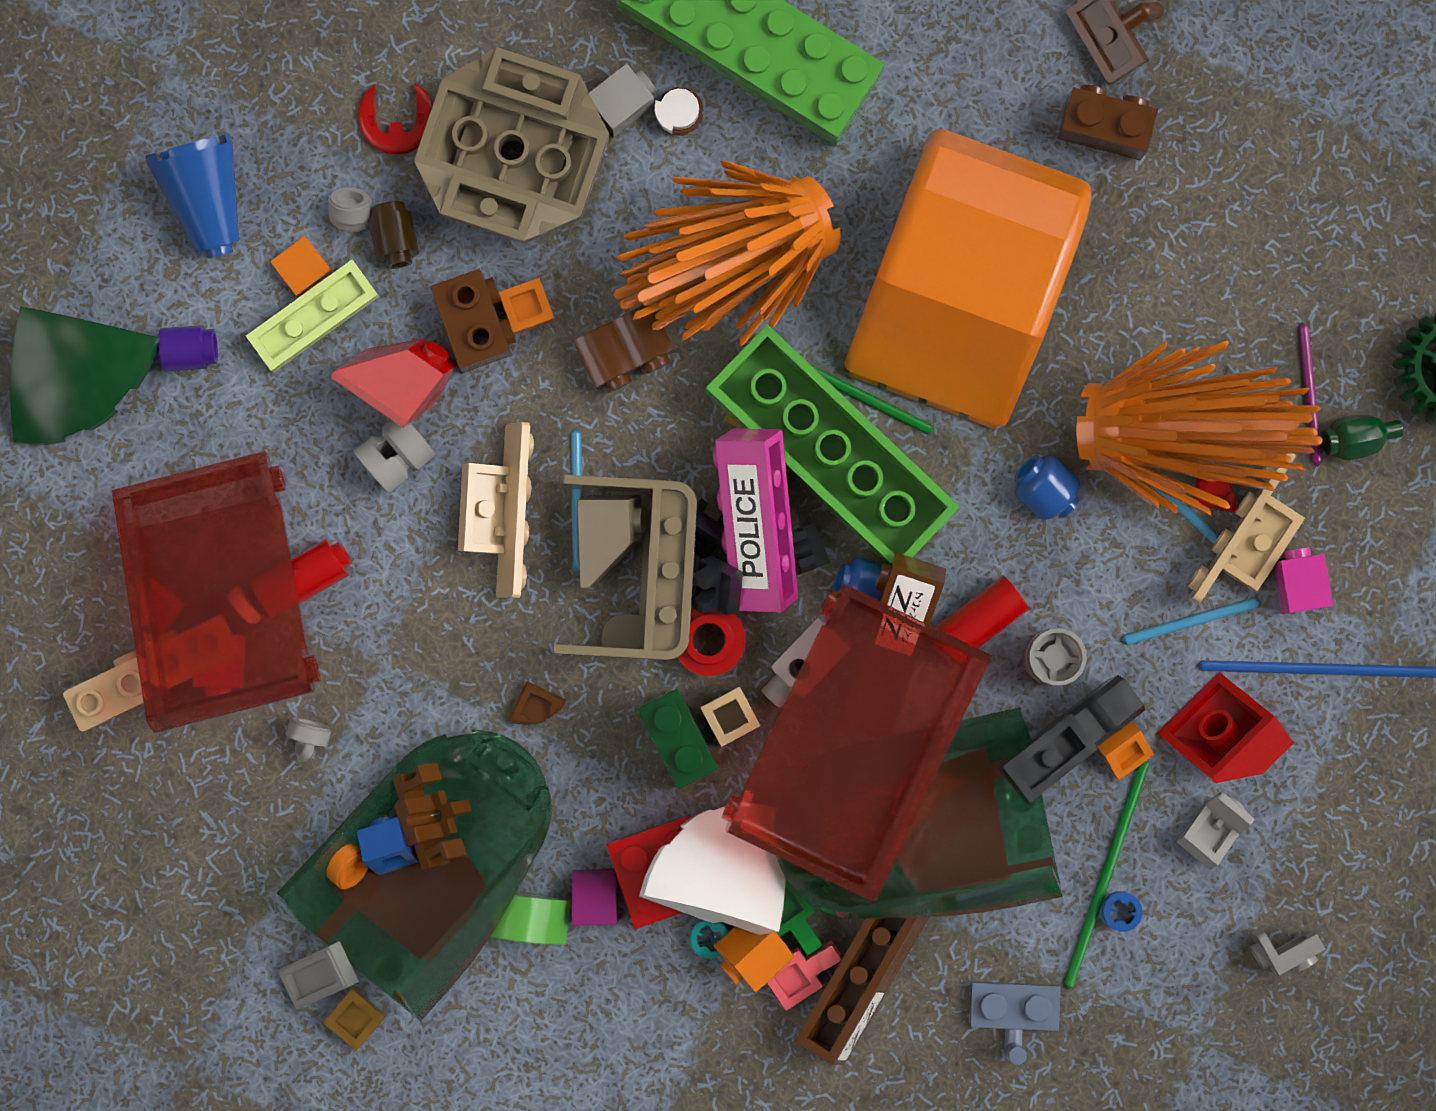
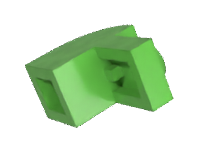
M488 887L494 913V929L488 937L527 943L566 945L571 900L541 894L515 893Z

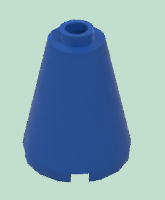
M230 133L219 136L220 145H218L215 136L167 149V151L160 152L161 161H158L156 153L145 156L149 169L196 252L206 251L208 258L233 252L231 243L239 241L233 141Z

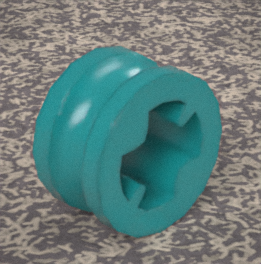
M702 919L692 928L690 936L691 946L695 953L703 958H717L720 956V953L716 949L710 950L707 944L700 946L697 941V935L703 936L700 930L705 926H710L713 932L720 930L723 937L729 931L723 922L711 923Z

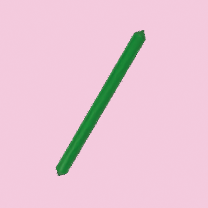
M811 365L835 389L926 434L934 432L930 423Z

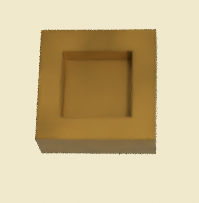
M353 987L323 1023L357 1052L387 1015Z

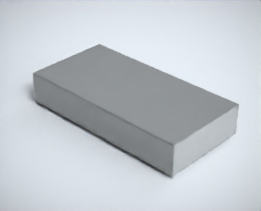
M340 941L278 970L296 1010L359 982Z

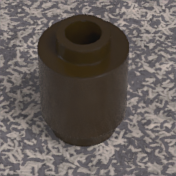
M390 201L373 206L371 208L372 217L368 222L376 261L378 263H386L388 269H398L411 265L412 258L419 254L411 212L406 210L405 203L402 201Z

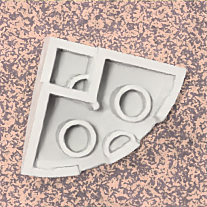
M733 803L730 806L703 811L680 826L683 830L670 844L662 846L656 853L644 878L640 897L711 923L725 922L758 935L779 932L786 881V848L779 809L756 803Z

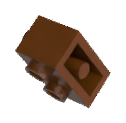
M1081 85L1080 89L1073 87L1066 100L1057 139L1141 160L1149 149L1158 109L1148 106L1149 101L1141 97L1125 95L1122 100L1106 96L1107 91L1094 85Z
M479 268L430 286L458 366L463 373L512 356L509 345L516 343L508 318L499 320L494 304L502 301L493 277L484 279Z

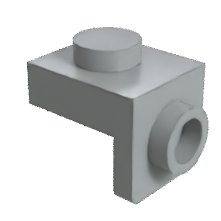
M1220 792L1202 805L1176 842L1205 867L1212 870L1219 865L1239 834L1252 825L1254 818L1245 811L1239 801Z
M1256 929L1250 933L1255 941V944L1250 946L1255 960L1262 970L1269 967L1271 972L1277 975H1281L1290 969L1297 973L1309 968L1318 961L1316 955L1326 950L1319 936L1309 930L1274 949L1264 931Z

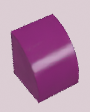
M615 869L573 870L572 926L617 925L618 894Z

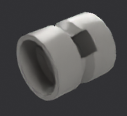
M391 419L382 426V435L380 437L371 435L353 450L362 464L389 494L409 479L408 470L410 468L419 470L437 455L411 423L403 428ZM393 450L398 453L395 457L387 459Z
M1063 628L1048 629L1035 634L1027 642L1023 652L1024 666L1028 675L1036 682L1046 686L1066 685L1075 681L1083 673L1087 662L1086 649L1082 640L1073 632Z

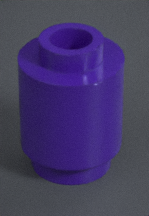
M203 325L160 328L159 345L153 361L155 364L161 363L164 372L207 369L208 364H217L218 343L215 329H205Z

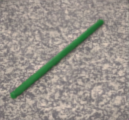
M1148 760L1138 766L1063 982L1066 990L1074 987L1150 766Z

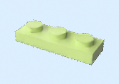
M350 260L251 331L246 337L268 368L274 373L379 298V295L356 263Z

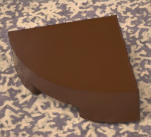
M526 681L508 721L521 725L543 722L557 714L564 706L566 699Z

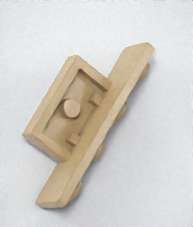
M528 422L506 424L503 466L474 463L462 464L458 551L498 554L497 598H520L521 590L524 588L527 579L526 567L523 564V549L529 537V525L525 520L526 502H528L531 495V480L527 477L528 459L531 457L534 448V439L530 433V423Z
M1293 453L1286 454L1291 457L1288 463H1292L1296 455ZM1264 466L1262 470L1285 474L1288 469ZM1261 478L1265 480V483L1272 484L1274 489L1280 482L1278 480ZM1259 489L1256 494L1249 491L1235 511V514L1240 516V519L1233 530L1230 531L1225 528L1213 544L1211 550L1217 554L1208 568L1201 565L1190 579L1187 587L1193 591L1187 600L1193 604L1200 603L1221 571L1252 591L1257 592L1305 518L1272 497L1273 491Z
M218 617L181 636L178 635L177 631L162 636L152 642L155 648L139 655L137 650L127 653L113 661L114 668L66 690L63 696L79 730L87 731L239 658L241 650L225 618Z

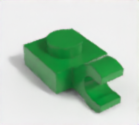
M790 875L785 881L780 929L776 933L780 937L791 930L806 954L809 955L822 946V943L805 920L816 911Z

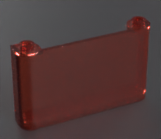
M266 451L112 490L147 724L154 733L315 692L314 683L321 681L315 655L309 656L279 492L286 491V484L280 465L273 467Z
M842 585L838 592L832 589L828 592L819 611L820 614L825 616L822 625L740 796L731 795L721 818L728 821L725 829L727 833L875 903L992 655L848 585Z

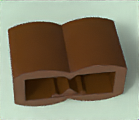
M642 305L573 340L597 390L606 387L608 393H611L632 382L629 374L645 368L647 374L671 362L668 355L674 353L675 349L664 327L660 330L652 329V324L659 320L655 319L656 311L642 318L632 320L637 311L648 307Z

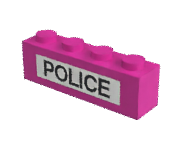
M733 428L715 440L713 450V463L718 469L720 483L717 503L720 511L723 512L724 521L722 548L727 554L728 564L743 572L739 611L781 613L798 599L782 429Z

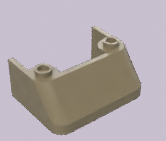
M564 475V485L567 489L611 491V495H641V506H645L647 510V528L643 534L639 615L620 614L612 617L604 626L602 647L554 644V653L671 660L679 657L688 646L690 634L697 513L695 493L688 485L679 481Z

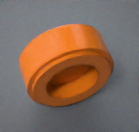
M354 843L343 846L334 854L327 866L326 876L328 880L340 889H348L355 886L368 870V867L363 863L360 847Z

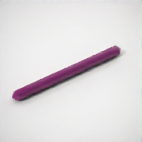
M1302 322L1298 327L1303 385L1304 388H1310L1305 393V404L1317 406L1309 327ZM1318 412L1310 413L1313 419L1308 423V428H1315L1317 436H1320ZM1321 444L1311 446L1315 451L1311 453V461L1317 467L1323 461Z

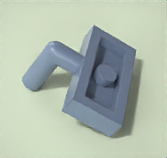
M971 981L970 1027L1005 1029L1004 1052L1013 1064L1020 1065L1027 1058L1026 1051L1022 1047L1023 1029L1059 1031L1061 986Z

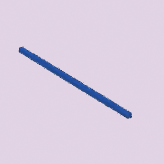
M1201 660L1196 665L1201 671L1436 678V667Z

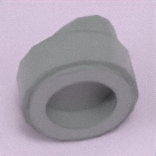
M346 187L333 191L328 199L330 222L338 229L347 232L365 230L369 226L368 220L371 217L372 198L369 194L357 188Z
M293 717L289 719L285 735L296 740L295 755L299 761L306 762L312 756L315 745L328 746L332 730L325 724L305 718Z

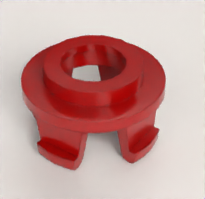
M691 608L689 643L684 653L678 657L679 661L688 670L703 676H715L727 672L737 664L744 652L746 640L741 621L734 613L726 616L719 611L701 613ZM705 623L718 625L725 634L723 649L713 656L700 654L693 644L695 630Z

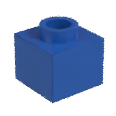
M381 817L372 821L369 827L357 830L363 863L376 874L382 875L419 862L415 847H407L398 817Z

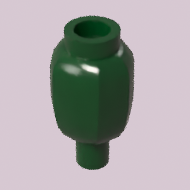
M1370 415L1343 417L1335 420L1330 429L1322 431L1321 444L1325 454L1328 456L1336 455L1343 460L1364 458L1378 453L1383 448L1386 440L1402 437L1403 426L1400 420L1384 423L1379 418Z

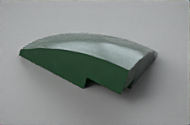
M20 306L14 337L10 381L11 423L14 442L30 445L62 443L66 441V436L73 435L83 429L95 430L107 422L118 412L115 406L130 389H138L154 360L160 338L97 322Z

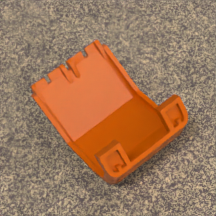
M944 129L930 132L925 141L844 361L845 368L850 371L848 377L876 387L879 382L886 385L885 390L917 402L920 397L927 400V406L957 417L962 412L968 415V421L996 430L997 426H1005L1011 417L1045 337L1075 256L1089 213L1092 196L1091 186L1080 178Z

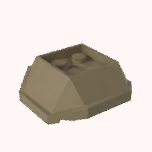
M495 47L481 55V58L442 78L414 162L442 217L526 244L582 219L609 140V133L580 74ZM517 141L523 144L524 152L522 156L516 160L503 158L501 150L506 143Z

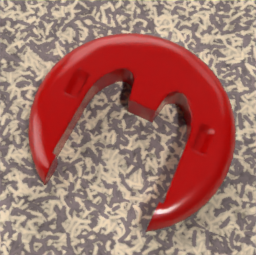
M415 82L416 122L410 132H404L402 122H391L390 131L383 133L378 128L376 121L375 84L367 90L359 104L358 125L363 137L371 146L381 152L395 155L409 153L419 148L433 107L431 97L422 86Z

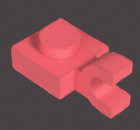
M832 939L822 944L820 948L812 952L808 957H805L799 947L791 951L795 958L767 982L786 1011L821 989L823 983L818 974L842 960L840 957L841 953Z

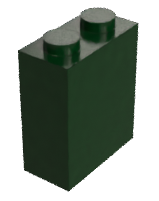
M678 688L637 709L678 790L719 769Z

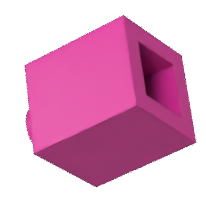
M1310 547L1284 551L1285 560L1277 561L1274 565L1282 614L1333 606L1325 554L1311 556Z

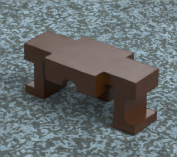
M437 763L418 765L414 767L415 772L401 774L393 778L400 800L394 806L407 847H415L422 871L443 867L450 863V859L467 855L462 838L440 842V840L457 833L453 818L466 815L472 811L469 800L448 803L444 790L437 791L428 796H425L423 791L424 788L442 780ZM439 811L442 814V819L439 817Z

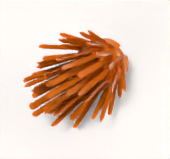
M720 160L724 168L730 169L724 171L729 178L749 183L672 177V180L676 184L697 187L681 189L680 192L685 196L751 198V200L656 209L654 211L655 216L672 217L644 224L647 227L646 229L629 232L623 236V239L631 241L678 229L680 233L678 236L648 244L642 248L616 256V259L625 261L644 254L651 253L654 255V257L635 263L631 268L618 273L622 277L627 278V285L616 289L614 297L618 300L622 299L619 305L624 310L640 303L648 306L637 311L632 320L642 318L664 308L655 315V319L659 320L652 324L653 330L662 329L692 310L695 314L704 310L687 322L685 329L689 330L683 333L682 341H684L700 329L702 331L710 330L754 291L779 275L737 321L735 328L741 329L759 311V315L740 337L741 347L747 342L762 321L767 320L776 307L777 309L769 320L771 328L776 326L792 299L794 307L798 308L820 262L831 257L838 250L841 235L840 227L832 228L831 219L827 209L834 205L826 191L813 178L806 176L800 179L794 176L784 179Z
M1165 341L1107 383H1088L1085 386L1081 398L1089 399L1086 416H1077L1076 435L1080 459L1090 461L1086 470L1107 472L1144 501L1158 509L1159 504H1161L1173 513H1178L1176 504L1147 485L1212 517L1208 507L1185 495V492L1225 509L1230 508L1229 503L1224 499L1147 467L1178 472L1210 482L1218 480L1275 491L1270 483L1245 477L1252 476L1286 481L1289 479L1286 474L1209 461L1306 471L1302 464L1288 463L1291 457L1286 454H1311L1315 452L1311 446H1318L1322 443V438L1317 436L1315 428L1298 427L1300 423L1311 422L1313 416L1310 413H1316L1321 408L1316 405H1293L1289 400L1279 401L1280 397L1305 395L1310 388L1236 393L1289 385L1291 383L1289 378L1250 382L1251 379H1257L1259 376L1274 374L1278 366L1182 382L1212 372L1216 368L1215 364H1208L1153 381L1226 349L1229 341H1224L1212 347L1210 345L1202 349L1197 347L1189 352H1186L1185 348H1181L1144 368L1156 360L1158 354L1166 349L1167 341Z

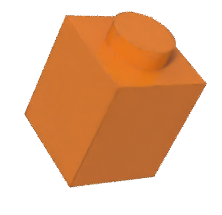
M735 926L714 945L725 960L719 965L724 973L736 985L743 980L755 993L795 958L776 932L758 935Z

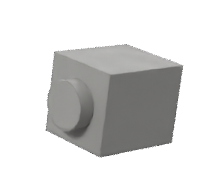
M626 63L589 92L605 127L615 137L655 106L654 97L651 93L656 89L641 69L634 73Z

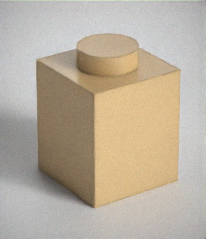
M740 687L701 707L721 747L760 727Z

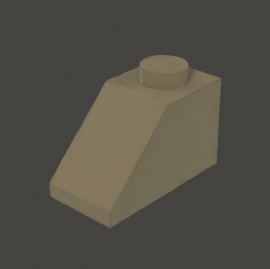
M589 495L577 500L580 588H589L601 582L642 539V533L647 528V510L645 506H641V495Z

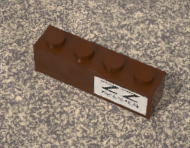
M895 552L891 566L882 565L875 585V590L882 591L878 605H868L861 629L868 631L864 645L855 643L848 664L849 669L855 670L851 683L842 682L834 707L842 709L838 725L889 741L945 583L946 568Z
M884 886L795 1042L832 1065H844L932 911L896 889Z

